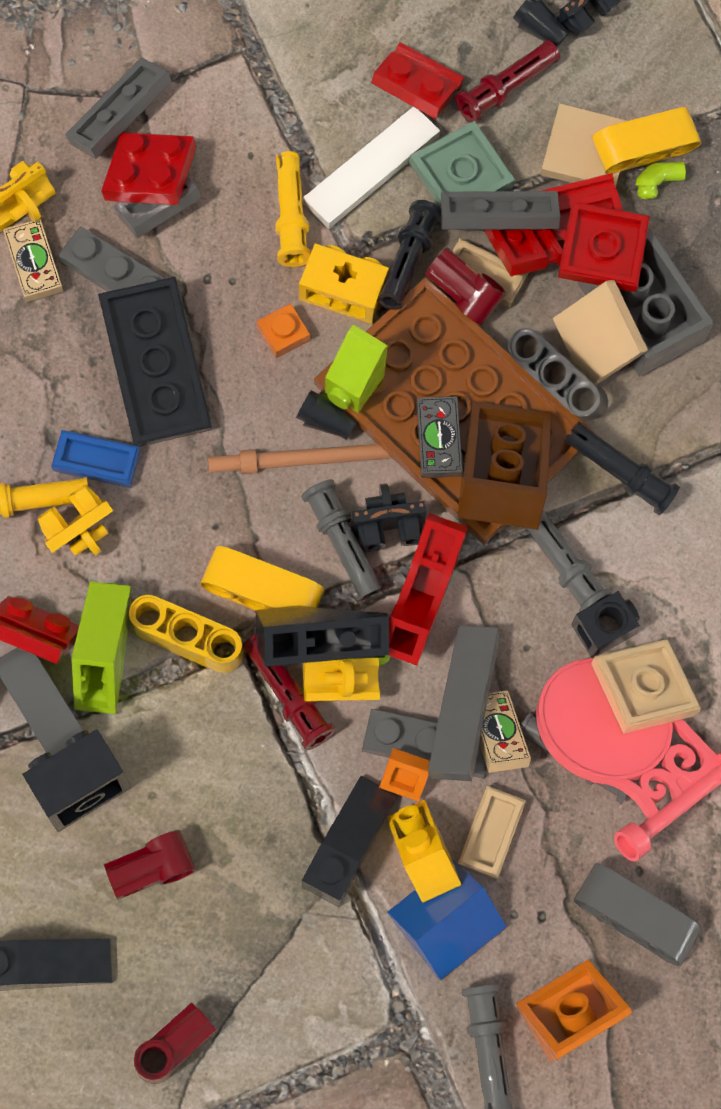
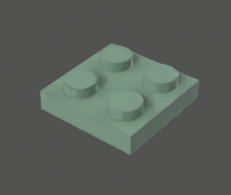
M475 121L411 154L409 158L410 165L440 209L441 192L507 191L513 188L515 184L514 177Z

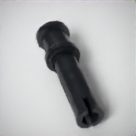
M413 201L408 211L410 218L407 225L400 229L398 235L400 247L391 265L383 289L378 296L379 303L388 309L397 310L401 308L421 254L430 249L433 242L431 236L433 229L441 222V209L430 201Z
M579 421L570 430L571 434L566 436L564 443L569 444L623 482L626 493L630 496L636 494L654 507L653 512L657 515H661L668 508L680 489V486L673 483L670 485L654 474L649 464L641 463L638 465L583 426Z

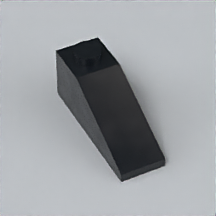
M300 606L255 610L256 647L265 667L389 655V615L387 613Z
M360 776L302 879L303 889L337 907H340L398 796L395 793L379 788L380 785L363 776Z
M110 939L0 941V991L112 983Z

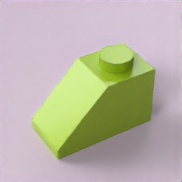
M354 324L348 330L325 377V393L328 394L329 400L342 409L349 407L359 413L385 376L387 345Z

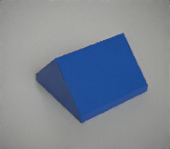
M454 860L452 861L461 886L422 903L415 889L387 912L439 981L507 927L484 887Z

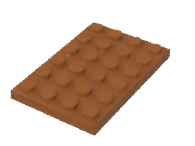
M425 277L404 296L400 309L388 310L365 331L387 345L385 376L359 413L349 407L344 410L357 420L356 424L372 440L380 445L392 459L462 525L467 526V530L485 545L504 524L457 517L462 476L421 478L417 398L457 396L462 473L473 401L552 413L548 483L580 453L569 444L564 443L566 436L571 434L570 430L579 421L590 431L592 430L576 415L566 409L523 369L505 349L480 326L463 314L454 302ZM333 361L314 378V384L323 393H325V377Z

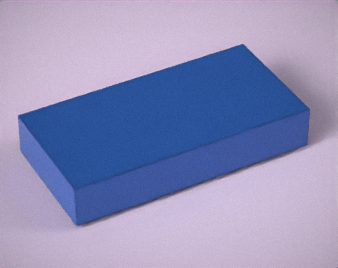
M61 430L51 468L54 472L81 478L87 477L90 480L131 488L140 455V448L138 446Z

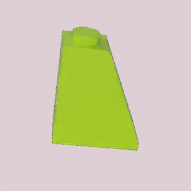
M89 582L72 654L74 710L116 715L130 625L131 586L116 583Z

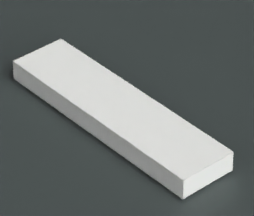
M412 107L303 197V204L330 229L407 165L411 154L437 140L440 137V130L418 109Z

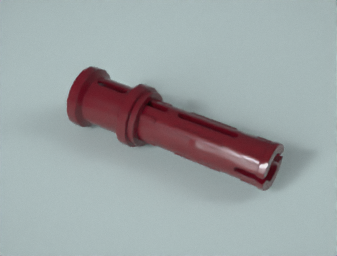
M546 40L542 45L518 59L497 75L487 74L480 79L479 85L468 92L462 91L457 94L455 101L462 116L470 123L473 121L478 122L481 120V114L493 106L500 107L503 105L510 92L560 60V53L557 47L550 40Z
M256 634L247 639L242 645L243 649L249 654L265 681L283 705L282 716L286 722H292L302 737L303 748L311 750L328 740L336 731L333 723L327 724L315 706L316 702L304 701V692L286 665L272 666L283 681V684L270 666L265 667L257 651ZM306 717H307V719L309 720V722L311 723V725L313 726V728L310 726V724H309L308 721L306 720Z

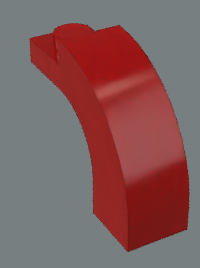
M429 513L403 588L389 617V656L416 666L418 665L456 566L468 529L467 526Z

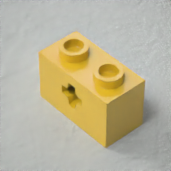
M315 243L299 282V300L373 324L380 305L378 296L387 279L389 268L383 266L376 259L370 257H363L361 259L346 254L343 249L337 246H322Z

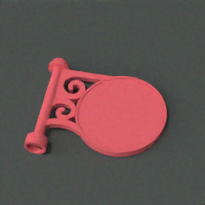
M594 658L577 660L561 667L545 684L538 699L536 709L538 731L549 753L568 771L585 780L610 785L623 791L641 808L647 820L640 826L628 823L614 835V842L619 852L628 860L636 862L651 850V838L721 784V752L716 755L683 719L623 734L591 665ZM673 730L688 746L676 744L669 747ZM697 755L700 760V769L687 772L696 762ZM678 756L684 759L680 768L674 762V758ZM660 762H662V769H656ZM650 781H659L660 783L655 786L654 791L648 785ZM666 786L671 794L672 801L658 811L655 803L660 802L666 794Z

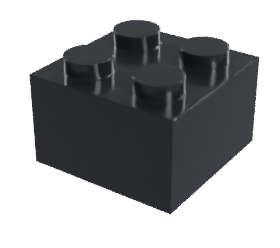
M98 729L91 733L88 730H84L75 734L66 741V748L53 756L50 752L40 755L28 764L29 770L22 774L57 832H60L131 789L122 768Z

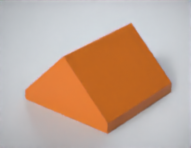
M589 960L584 961L516 1003L518 1010L550 1063L558 1060L632 1014L629 1005Z

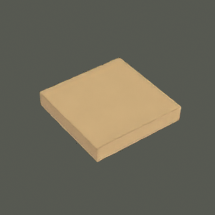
M559 103L540 175L570 183L606 175L591 137L605 127L627 120ZM620 172L612 173L615 188Z
M614 280L605 281L552 318L572 361L597 384L648 351Z
M668 639L598 655L591 662L623 734L697 716L701 710Z

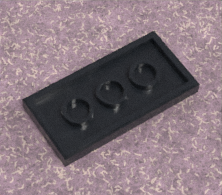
M176 277L99 293L98 297L134 446L142 447L211 431L212 425Z

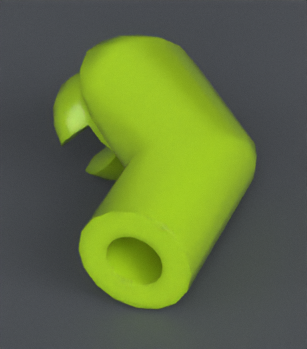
M666 162L649 165L636 178L635 185L638 186V197L641 199L656 198L658 195L657 185H660L662 182L684 181L686 174L685 163Z

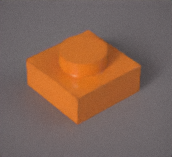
M291 303L257 320V328L275 358L310 341V333Z
M393 748L379 788L419 802L429 775L428 767L430 760Z

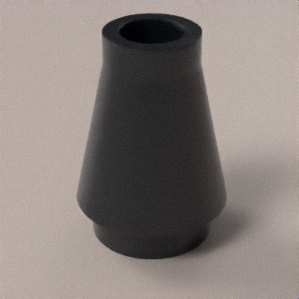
M525 0L513 16V19L519 24L517 28L542 41L550 40L556 47L562 43L569 33L544 0Z
M312 390L309 391L296 416L297 419L304 422L303 426L336 435L345 440L348 439L357 422L344 409L332 403L325 393L321 391L318 394Z

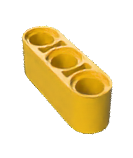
M680 107L613 124L599 130L591 137L606 174L677 157L691 152L702 144L688 107Z
M216 546L200 582V586L208 592L252 610L293 606L318 608L325 591L315 581L223 546Z
M153 595L140 596L130 605L129 617L133 631L142 640L220 673L232 672L242 663L243 649L241 638L233 629ZM146 611H155L160 617L153 625L146 626L138 622L141 614ZM183 627H192L197 630L196 637L191 641L183 642L175 636L178 630ZM220 643H230L235 647L234 653L227 658L217 657L214 655L213 650Z

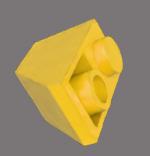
M425 799L413 805L405 806L398 812L387 816L404 868L422 903L461 886L451 856Z

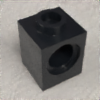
M619 591L577 613L571 625L590 657L594 658L633 637L640 626L637 622L640 620L634 604L629 599L624 601ZM602 616L614 618L618 623V629L614 631L604 629L599 623V618Z

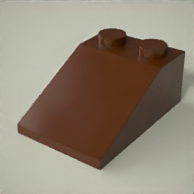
M476 401L472 402L460 487L458 518L539 529L547 496L552 413Z

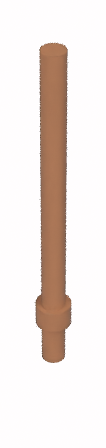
M369 444L256 453L255 449L239 450V455L208 457L209 473L241 470V474L257 473V469L392 458L380 445Z

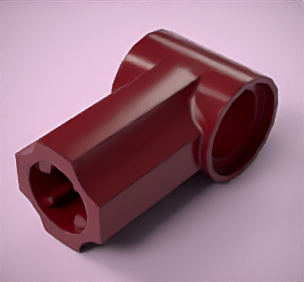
M448 247L436 257L425 273L427 277L456 300L455 304L463 314L480 325L487 320L507 295L505 289L497 281L483 272L478 273Z
M180 830L162 834L148 841L144 848L103 864L117 900L158 883L166 885L176 882L196 871Z
M192 1002L155 1036L140 1044L135 1051L134 1067L139 1077L146 1083L160 1084L166 1081L180 1064L217 1032L206 1016ZM150 1051H160L167 1058L166 1066L159 1073H148L142 1067L143 1058Z

